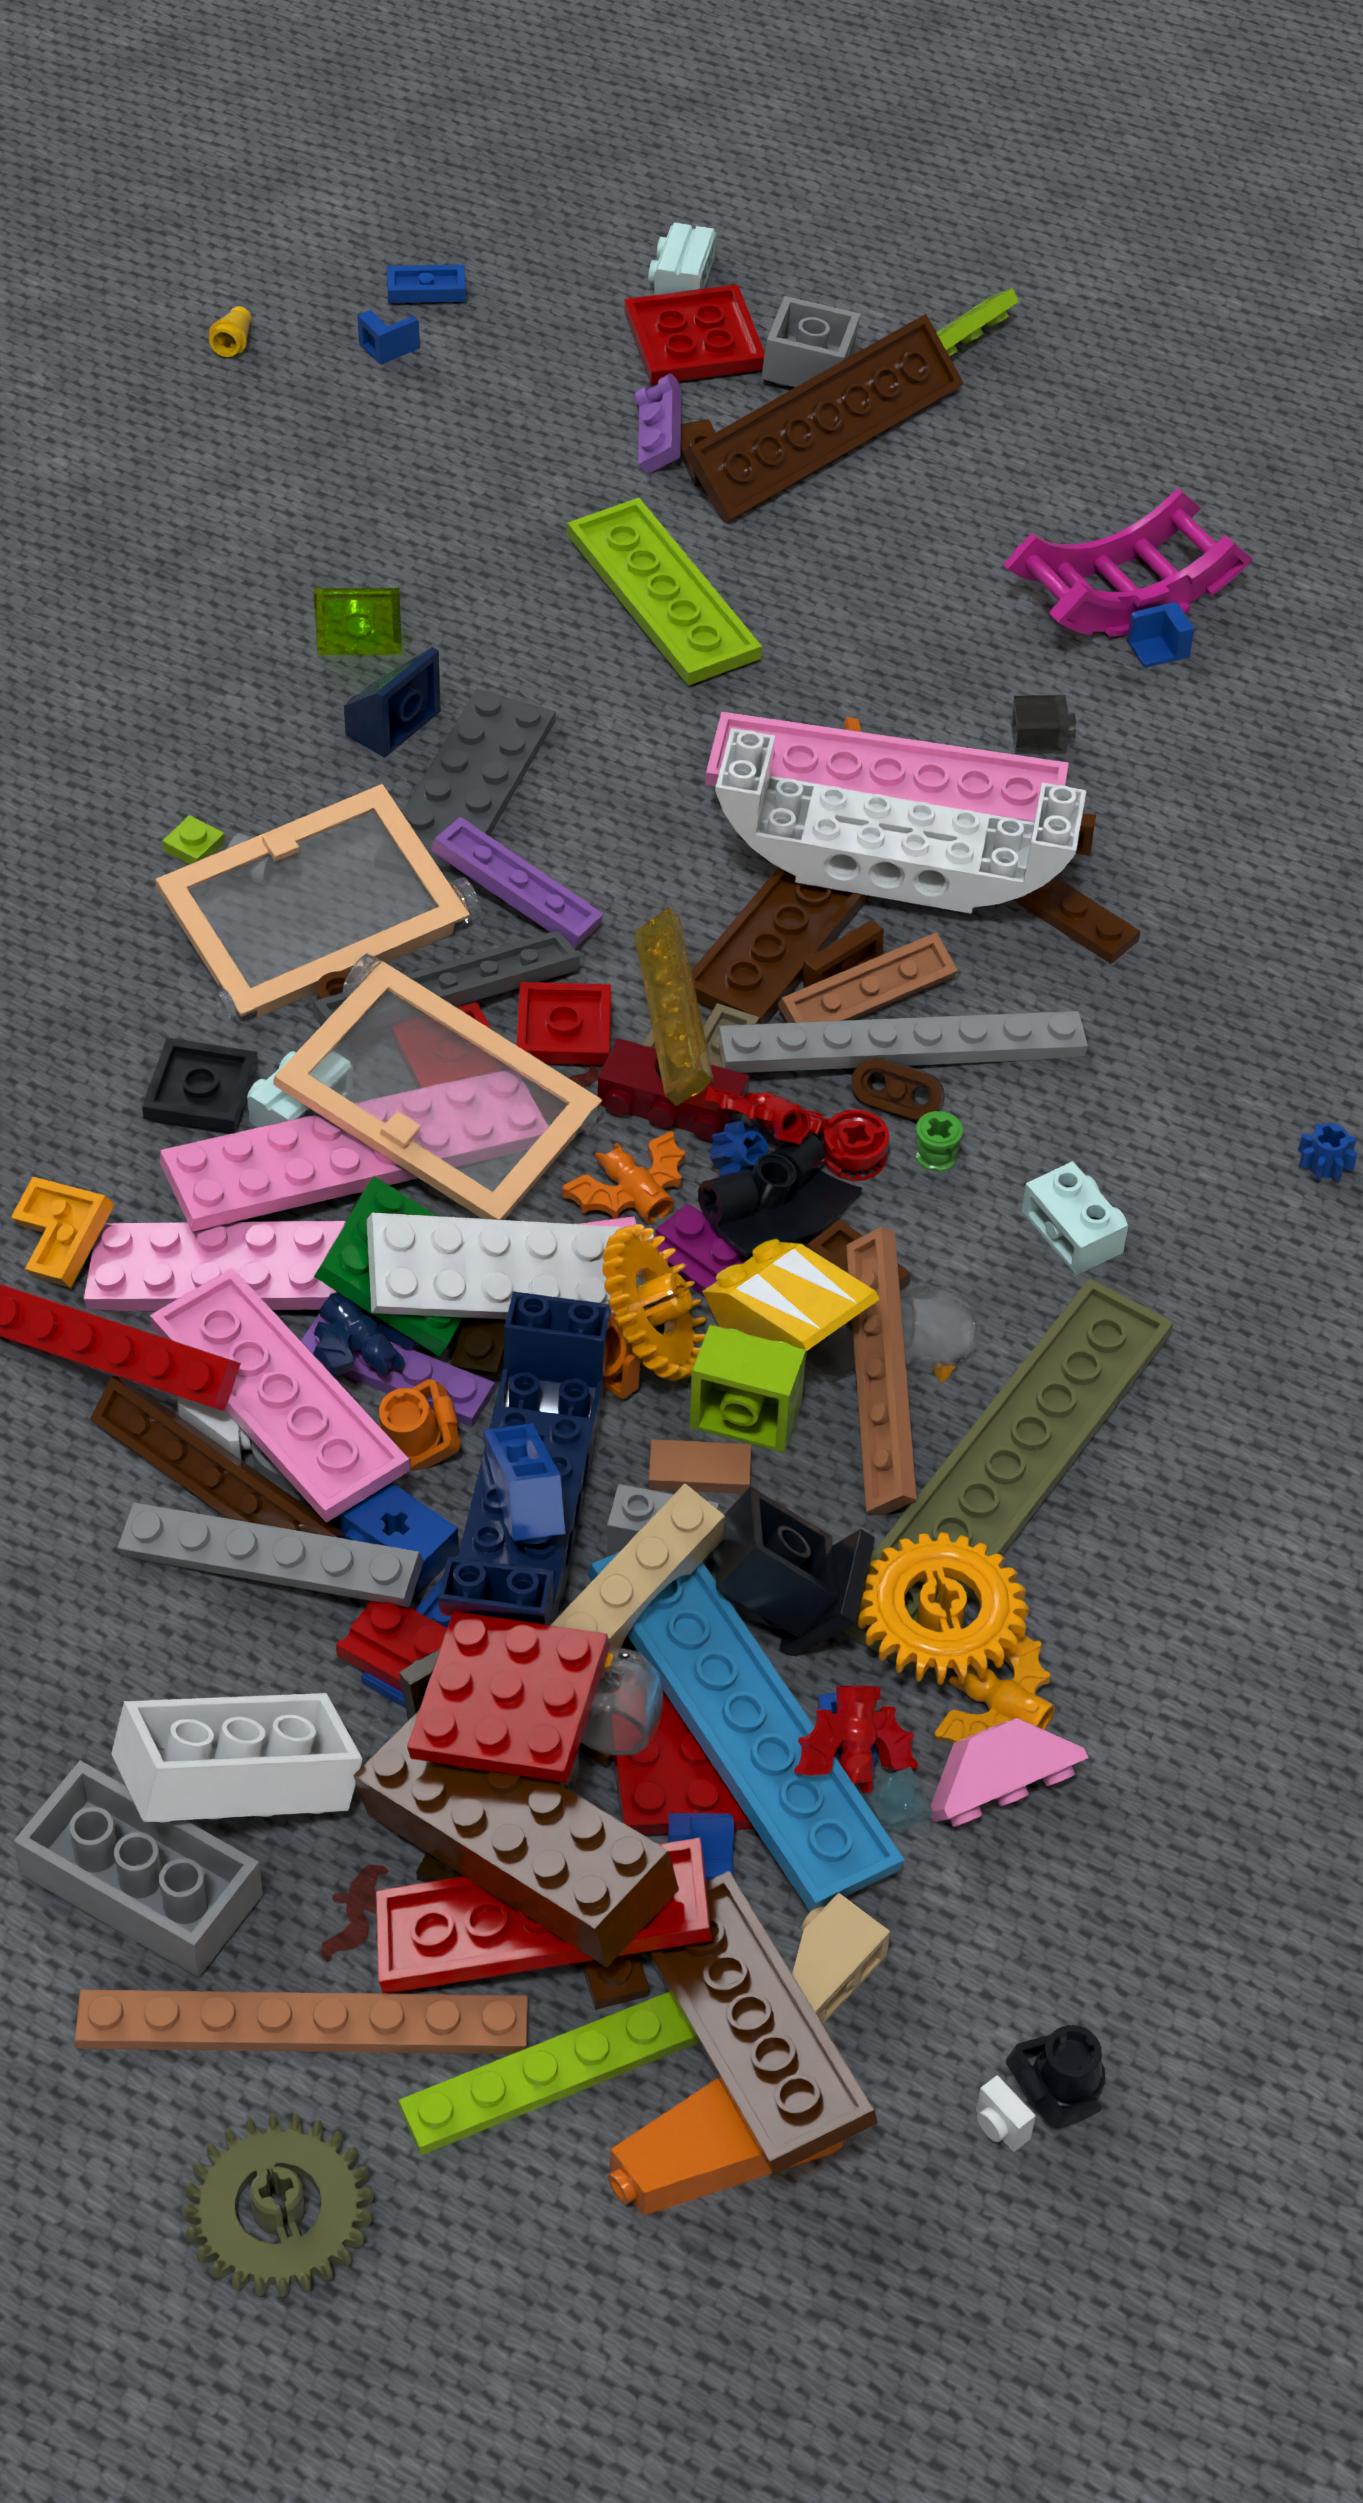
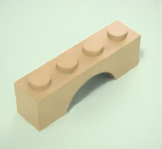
M684 1483L551 1625L607 1633L610 1642L609 1653L614 1657L620 1651L631 1627L651 1601L672 1581L682 1575H690L724 1539L725 1515Z

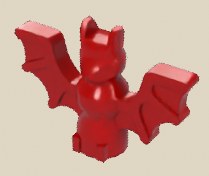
M708 1087L704 1099L708 1102L719 1104V1108L736 1110L746 1114L749 1119L754 1120L755 1118L761 1126L775 1132L774 1137L778 1140H786L800 1145L809 1131L818 1135L820 1131L824 1132L827 1127V1121L830 1120L823 1117L821 1112L801 1108V1105L791 1103L789 1100L781 1096H775L770 1092L748 1093L743 1097L731 1091Z
M863 1685L836 1686L837 1713L833 1714L831 1710L817 1709V1723L814 1729L808 1735L798 1739L802 1749L799 1765L795 1767L794 1773L796 1775L809 1776L829 1774L832 1769L835 1752L840 1745L842 1747V1754L839 1759L840 1765L854 1786L858 1783L863 1793H871L873 1788V1754L871 1747L875 1743L878 1748L883 1768L889 1770L916 1769L918 1763L914 1760L911 1752V1740L914 1737V1733L907 1732L898 1725L895 1717V1707L882 1706L878 1712L875 1711L877 1701L881 1700L880 1687Z

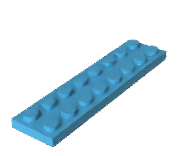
M618 1553L591 1563L588 1571L590 1580L593 1581ZM702 1562L690 1575H682L672 1581L645 1608L631 1627L627 1636L808 1910L811 1912V1910L818 1907H825L838 1893L846 1897L900 1871L905 1859L835 1756L829 1774L809 1776L796 1775L794 1773V1769L799 1765L802 1749L798 1739L811 1733L814 1725L734 1607L716 1589V1581Z

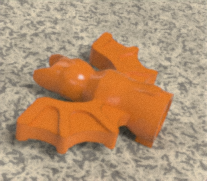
M667 1132L649 1142L648 1156L652 1162V1167L647 1170L644 1167L636 1166L632 1155L625 1152L619 1143H615L613 1145L614 1150L606 1154L597 1152L595 1153V1158L606 1174L618 1183L617 1186L606 1185L589 1175H582L562 1187V1197L574 1200L581 1207V1212L584 1214L591 1210H601L610 1214L613 1219H618L622 1210L635 1208L638 1215L650 1225L657 1221L650 1212L651 1210L662 1219L669 1215L674 1207V1199L664 1189L670 1186L681 1187L682 1176L678 1173L677 1169L681 1164L685 1163L686 1152L685 1150H680L675 1144L674 1132Z

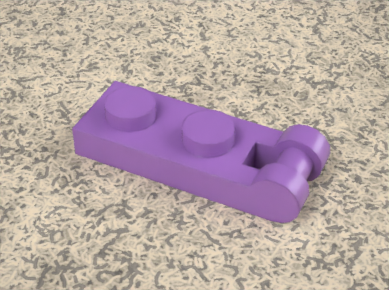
M672 374L660 378L658 385L652 388L645 386L635 392V398L639 405L638 465L644 472H653L680 458L681 388L677 379Z

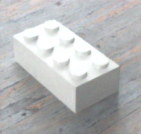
M327 1693L124 1701L111 1753L143 1822L160 1823L175 1820H217L228 1817H269L281 1814H320L323 1812L348 1811L356 1784L353 1775L360 1769L362 1757Z

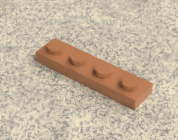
M935 932L782 997L778 1006L787 1023L856 1020L947 981L955 976L958 969L939 935Z

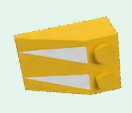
M778 1239L769 1240L757 1246L752 1251L753 1257L743 1264L732 1265L722 1270L716 1276L717 1282L702 1291L719 1327L737 1329L745 1334L771 1341H783L794 1347L806 1349V1351L880 1300L874 1289L804 1245L779 1242Z

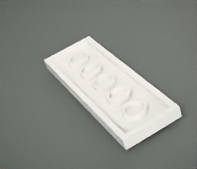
M371 1213L367 1219L371 1313L506 1319L513 1291L608 1304L610 1295L604 1288V1281L607 1278L603 1275L602 1264L605 1262L603 1260V1253L609 1237L614 1235L616 1230L623 1227ZM638 1274L636 1277V1286L646 1282L645 1279L639 1276ZM657 1301L645 1305L644 1310H646L647 1307L657 1303Z

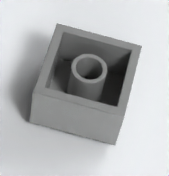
M784 296L767 338L761 379L774 382L780 386L797 387L854 355L861 314Z

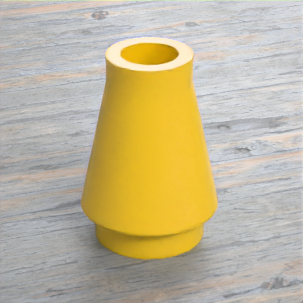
M241 306L232 308L227 315L210 327L208 334L209 343L213 351L218 355L232 357L242 353L245 349L249 326L252 322V316L246 308Z

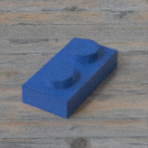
M464 264L387 266L388 303L466 302Z

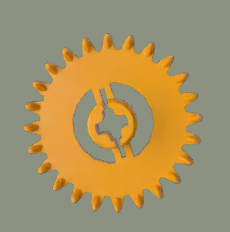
M642 1224L625 1226L616 1230L614 1235L609 1237L603 1253V1260L605 1262L602 1264L603 1275L607 1278L604 1281V1288L610 1295L608 1304L610 1309L615 1311L616 1316L614 1320L617 1327L623 1329V1338L627 1344H632V1352L638 1359L642 1358L643 1364L650 1371H654L657 1376L671 1381L692 1376V1369L700 1351V1348L695 1347L694 1344L702 1343L706 1335L696 1334L692 1328L702 1325L707 1320L705 1317L693 1318L689 1313V1310L702 1302L701 1299L692 1300L690 1290L686 1291L695 1282H685L677 1274L686 1267V1264L668 1266V1258L675 1253V1248L658 1252L657 1247L665 1240L664 1236L649 1239L654 1233L653 1228L644 1229ZM637 1274L644 1278L646 1282L636 1286ZM657 1301V1303L647 1307L646 1310H644L645 1305ZM664 1323V1334L662 1335L654 1327Z
M944 1532L939 1533L937 1541H932L928 1534L922 1533L919 1534L918 1544H914L909 1539L904 1538L899 1540L898 1551L891 1547L883 1549L881 1560L870 1562L859 1609L861 1611L858 1616L859 1628L865 1629L868 1625H871L866 1633V1644L872 1646L876 1641L883 1640L879 1647L880 1661H884L888 1655L897 1652V1673H901L904 1667L911 1661L915 1662L916 1680L918 1682L921 1681L929 1667H934L938 1685L943 1684L948 1668L954 1669L959 1683L963 1684L966 1680L967 1665L970 1664L977 1670L978 1676L984 1678L987 1671L986 1657L993 1660L997 1668H1001L1005 1656L1003 1648H1006L1009 1654L1016 1652L1017 1638H1022L1025 1634L1026 1624L1024 1620L1027 1618L1029 1611L1028 1605L1023 1601L1026 1589L1021 1584L1015 1583L1018 1575L1015 1569L1010 1567L1003 1568L1005 1558L1002 1555L993 1554L987 1556L988 1545L984 1543H978L973 1548L968 1546L969 1539L967 1536L961 1535L956 1542H951L948 1533ZM948 1577L964 1582L974 1591L980 1601L978 1617L966 1628H963L967 1603L966 1591L960 1583ZM924 1579L925 1584L920 1591L916 1622L908 1613L904 1598L908 1589L919 1580ZM938 1586L937 1602L935 1603L936 1590Z

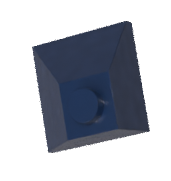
M433 647L429 648L373 682L360 694L353 696L344 706L345 735L386 758L440 713L439 650Z

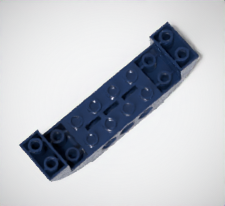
M513 1291L504 1326V1369L489 1429L533 1423L561 1475L565 1534L553 1535L550 1540L539 1544H526L520 1540L513 1541L504 1523L486 1448L484 1447L458 1558H447L440 1586L438 1604L440 1612L444 1616H452L453 1611L545 1625H551L556 1620L557 1614L561 1610L593 1459L610 1336L612 1310L609 1304Z

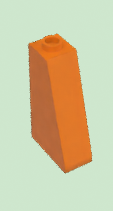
M716 2078L611 2148L610 2174L607 2178L617 2198L625 2205L633 2202L644 2216L772 2174V2171L720 2080ZM843 2141L790 2167L832 2154L842 2148Z

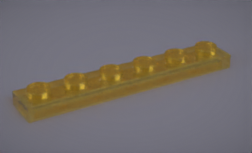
M668 907L636 930L634 935L664 1094L673 1104L678 1106L690 1096H695L702 1092L713 1081V1075L681 919Z

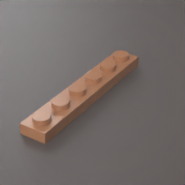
M881 1226L846 1245L848 1274L874 1289L880 1299L852 1319L866 1512L876 1516L886 1515L917 1500L895 1232Z

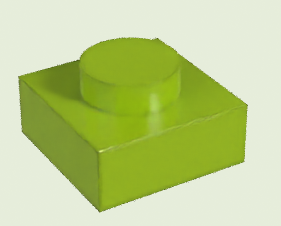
M189 815L162 840L163 851L188 864H192L213 855L225 844V833Z

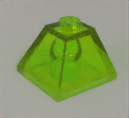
M314 588L317 655H402L400 588Z

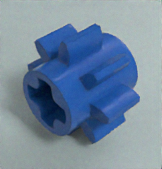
M742 1121L725 1124V1132L712 1135L714 1142L711 1146L710 1159H712L715 1167L720 1170L719 1176L737 1171H750L760 1156L768 1154L769 1146L763 1135L758 1132L759 1127L757 1125L744 1128Z
M1317 1123L1315 1124L1313 1136L1309 1134L1301 1135L1298 1151L1302 1154L1299 1166L1302 1168L1308 1167L1315 1174V1179L1317 1180L1321 1177H1333L1339 1181L1343 1168L1354 1170L1358 1155L1354 1151L1357 1139L1353 1136L1349 1137L1348 1132L1341 1125L1332 1123L1320 1125Z

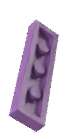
M462 817L455 820L434 839L431 849L433 853L549 932L559 930L574 949L600 926L604 915L602 912Z
M318 1314L301 1340L312 1354L316 1345L320 1343L319 1338L314 1335L315 1328L318 1322L326 1323L320 1317V1314ZM392 1341L390 1343L404 1358L405 1366L403 1369L390 1367L384 1376L380 1375L373 1366L366 1364L360 1351L350 1349L355 1360L350 1371L341 1375L385 1393L398 1388H413L425 1380L433 1379L446 1387L448 1396L452 1398L458 1422L470 1427L474 1426L495 1392V1382L415 1350H405ZM431 1395L427 1397L426 1400L430 1405L431 1409L434 1410L432 1405L433 1398Z

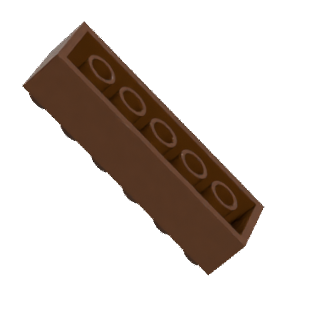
M418 1712L353 1775L369 1816L605 1967L612 1963L679 1891L667 1849L555 1781L410 1759L407 1744Z

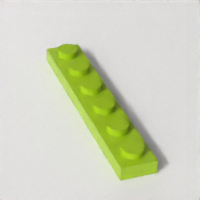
M667 1992L398 2100L399 2109L421 2156L698 2044L672 1996Z

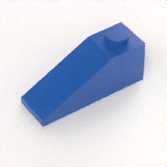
M533 1423L482 1430L483 1441L504 1523L513 1541L520 1540L526 1544H539L550 1540L553 1535L565 1534L561 1475Z

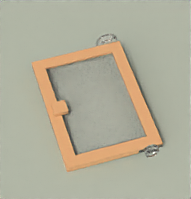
M383 784L155 879L157 890L221 989L220 992L215 994L220 1011L225 1018L237 1015L241 1022L255 1015L257 1017L316 993L319 979L327 973L343 971L354 976L377 967L381 961L387 963L450 936L455 928L481 917V906L472 885L464 877L451 882L447 881Z
M369 953L364 954L355 963L345 980L343 993L349 997L274 1076L273 1081L274 1086L482 1219L505 1220L575 1136L582 1132L590 1137L604 1116V1113L598 1110L602 1099Z

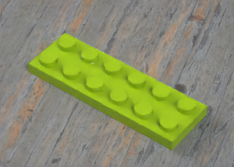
M640 498L567 522V536L688 686L762 659V645Z

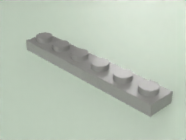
M134 1502L117 1547L122 1555L145 1561L375 1602H390L404 1607L410 1606L424 1562L418 1551Z

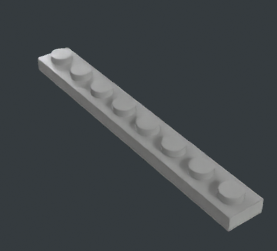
M1079 1011L719 1026L717 1035L722 1067L740 1073L857 1068L862 1062L874 1058H883L905 1066L1042 1060L1085 1056L1088 1048Z

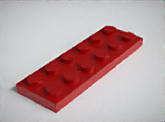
M700 1838L659 1844L669 1851L679 1891L618 1956L713 1941L704 1850ZM464 1876L376 1891L378 1982L383 1994L594 1960Z

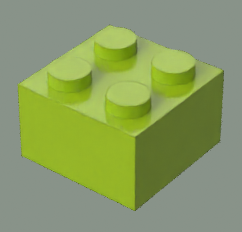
M709 1325L692 1369L689 1428L785 1453L802 1405L806 1349L794 1347L783 1341H771L748 1335L737 1329H725Z

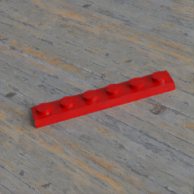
M0 1284V1336L225 1411L241 1363Z

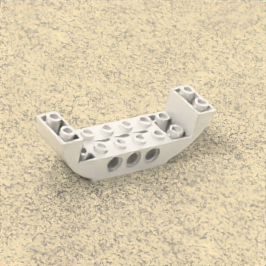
M735 728L730 730L715 787L722 810L735 831L752 849L772 864L795 875L796 883L972 914L974 907L1007 902L1023 897L1044 886L1058 875L1076 854L1086 790L1042 783L1035 821L1018 820L880 794L842 789L835 786L771 776L775 736Z

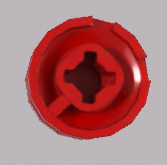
M860 1109L845 1110L835 1114L827 1121L826 1130L823 1132V1147L826 1155L824 1165L832 1174L849 1181H865L877 1176L884 1169L888 1158L887 1149L890 1139L888 1127L880 1117L872 1112ZM877 1163H879V1164L882 1165V1166H881V1167H877V1166H875V1165H876ZM842 1168L848 1170L845 1175H841ZM869 1169L875 1170L876 1172L870 1174ZM865 1170L866 1176L861 1177L858 1171ZM854 1173L856 1177H849V1175Z

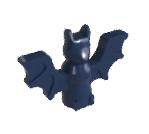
M336 1292L330 1294L320 1309V1317L326 1323L318 1322L315 1328L314 1335L319 1338L320 1343L316 1345L313 1355L320 1359L333 1377L350 1371L355 1360L350 1349L360 1351L366 1364L373 1366L380 1375L384 1376L390 1367L403 1369L405 1366L404 1358L388 1339L396 1342L405 1350H413L422 1347V1345L370 1312L362 1311L359 1305Z

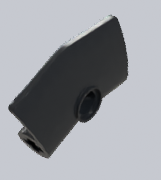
M809 1132L802 1140L801 1145L785 1140L772 1153L760 1156L750 1171H737L703 1181L698 1189V1201L704 1216L722 1239L739 1254L749 1257L753 1256L752 1251L757 1246L769 1240L778 1239L779 1242L795 1243L817 1235L861 1193L862 1187L838 1180L820 1170L825 1160V1150L821 1141Z

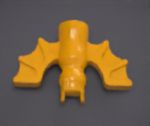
M1024 1634L1022 1638H1017L1018 1645L1014 1654H1009L1006 1648H1003L1004 1660L1009 1664L1014 1673L1013 1679L1000 1680L989 1668H987L984 1678H980L977 1670L971 1664L967 1665L966 1680L963 1684L959 1683L958 1677L951 1676L949 1683L965 1692L971 1699L986 1703L989 1711L983 1714H969L959 1710L949 1711L934 1733L935 1740L954 1744L994 1725L1016 1718L1045 1730L1052 1721L1055 1705L1035 1694L1039 1687L1051 1682L1050 1673L1045 1671L1039 1663V1655L1042 1651L1041 1642L1033 1641Z

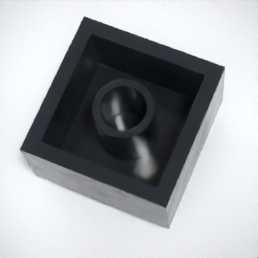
M750 1486L724 1514V1539L714 1549L716 1589L731 1603L742 1604L761 1615L764 1621L775 1629L783 1628L800 1639L839 1598L832 1536Z

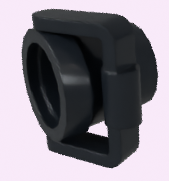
M1066 2025L1057 2028L1050 2035L1018 2043L1007 2056L1006 2064L1033 2106L1037 2108L1050 2126L1060 2128L1074 2124L1101 2111L1102 2106L1098 2100L1105 2085V2068L1102 2063L1101 2045L1098 2038L1090 2030L1079 2025ZM1037 2056L1032 2066L1028 2058Z

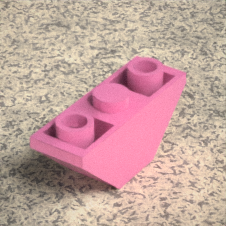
M1018 1718L999 1723L953 1744L928 1814L933 1822L950 1819L953 1827L964 1824L982 1816L983 1814L979 1806L986 1802L997 1799L1001 1807L1028 1796L1029 1792L1026 1785L1043 1778L1045 1785L1049 1786L1074 1776L1075 1772L1072 1765L1088 1759L1085 1748Z

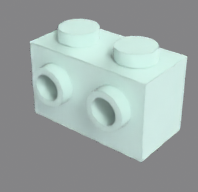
M1073 1161L1026 1183L1022 1212L1075 1275L1085 1272L1124 1252L1128 1231L1125 1216L1118 1208L1110 1205L1100 1193L1093 1178L1088 1175L1085 1176Z

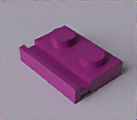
M689 1203L685 1204L655 1230L654 1237H665V1240L657 1247L658 1252L669 1248L676 1249L675 1253L668 1258V1266L686 1264V1267L677 1274L685 1282L694 1281L695 1284L691 1288L704 1298L705 1296L702 1291L717 1282L716 1276L719 1272L732 1265L743 1264L753 1257H744L734 1250L714 1230L704 1214Z

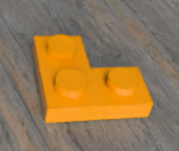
M32 1177L11 1216L18 1225L43 1233L25 1270L30 1275L41 1280L71 1288L115 1204L102 1194Z

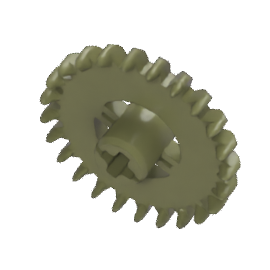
M271 2113L269 2116L266 2133H261L254 2124V2121L248 2118L246 2121L247 2139L242 2141L234 2135L231 2129L227 2128L225 2130V2141L228 2151H221L211 2143L207 2145V2156L213 2167L203 2166L200 2162L193 2164V2174L202 2185L195 2186L193 2183H187L184 2187L186 2198L192 2203L197 2204L194 2206L185 2205L182 2209L184 2220L197 2225L188 2227L186 2231L187 2240L192 2244H204L199 2246L196 2251L199 2262L209 2263L217 2260L212 2266L214 2278L221 2279L232 2272L234 2273L232 2278L234 2290H241L250 2281H253L256 2296H263L270 2284H276L279 2295L286 2297L289 2294L291 2283L297 2282L303 2291L308 2292L312 2289L311 2276L316 2274L324 2281L332 2280L333 2271L330 2266L332 2262L340 2266H347L351 2263L350 2252L345 2247L359 2248L365 2243L364 2234L358 2228L369 2226L372 2223V2214L368 2209L361 2208L372 2203L374 2193L370 2187L359 2188L368 2181L369 2170L366 2166H360L357 2170H352L359 2157L356 2147H350L347 2152L339 2155L343 2145V2137L340 2131H336L332 2138L322 2142L323 2124L320 2119L315 2121L313 2128L307 2134H303L301 2119L297 2113L293 2115L292 2122L287 2131H281L275 2113ZM297 2174L310 2181L321 2198L318 2218L307 2233L300 2236L298 2226L303 2220L305 2207L302 2182ZM269 2177L276 2195H280L281 2200L284 2202L290 2237H287L283 2226L280 2205L275 2204L274 2199L271 2197ZM252 2180L250 2192L254 2220L258 2227L266 2233L277 2235L280 2242L278 2244L258 2241L244 2231L237 2219L236 2207L240 2194Z

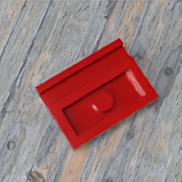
M371 1601L351 1625L350 1632L345 1639H340L336 1644L337 1656L402 1692L399 1672L416 1660L439 1650L447 1628L410 1607L398 1606L390 1602Z

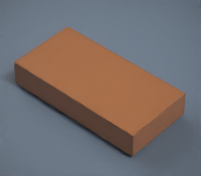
M651 1439L649 1489L678 1491L686 1483L695 1492L744 1494L750 1487L751 1444Z

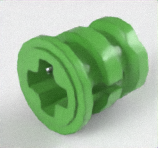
M933 1111L924 1114L916 1124V1160L926 1170L937 1172L949 1170L956 1163L959 1142L963 1136V1126L958 1118L944 1111Z

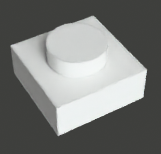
M996 2075L980 2088L976 2108L978 2113L977 2120L982 2130L991 2140L995 2142L1003 2140L1015 2152L1031 2139L1036 2116L1003 2080Z

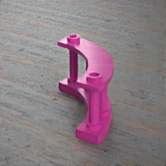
M1177 488L1157 508L1141 520L1120 532L1100 540L1081 544H1058L1041 539L1031 533L1023 543L1017 546L1013 554L1003 565L1020 577L1043 584L1059 601L1049 612L1058 623L1070 630L1085 635H1092L1093 632H1105L1109 637L1128 634L1130 615L1135 611L1177 602L1184 613L1191 610L1189 603L1206 592L1212 597L1238 576L1253 559L1226 535L1216 543L1192 519L1201 508ZM1178 530L1203 553L1200 558L1179 572L1156 549ZM1141 557L1163 580L1139 589L1117 565ZM1100 572L1118 592L1093 589L1084 578Z

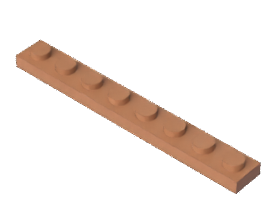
M80 1990L75 2044L76 2049L514 2054L527 2048L528 1995Z

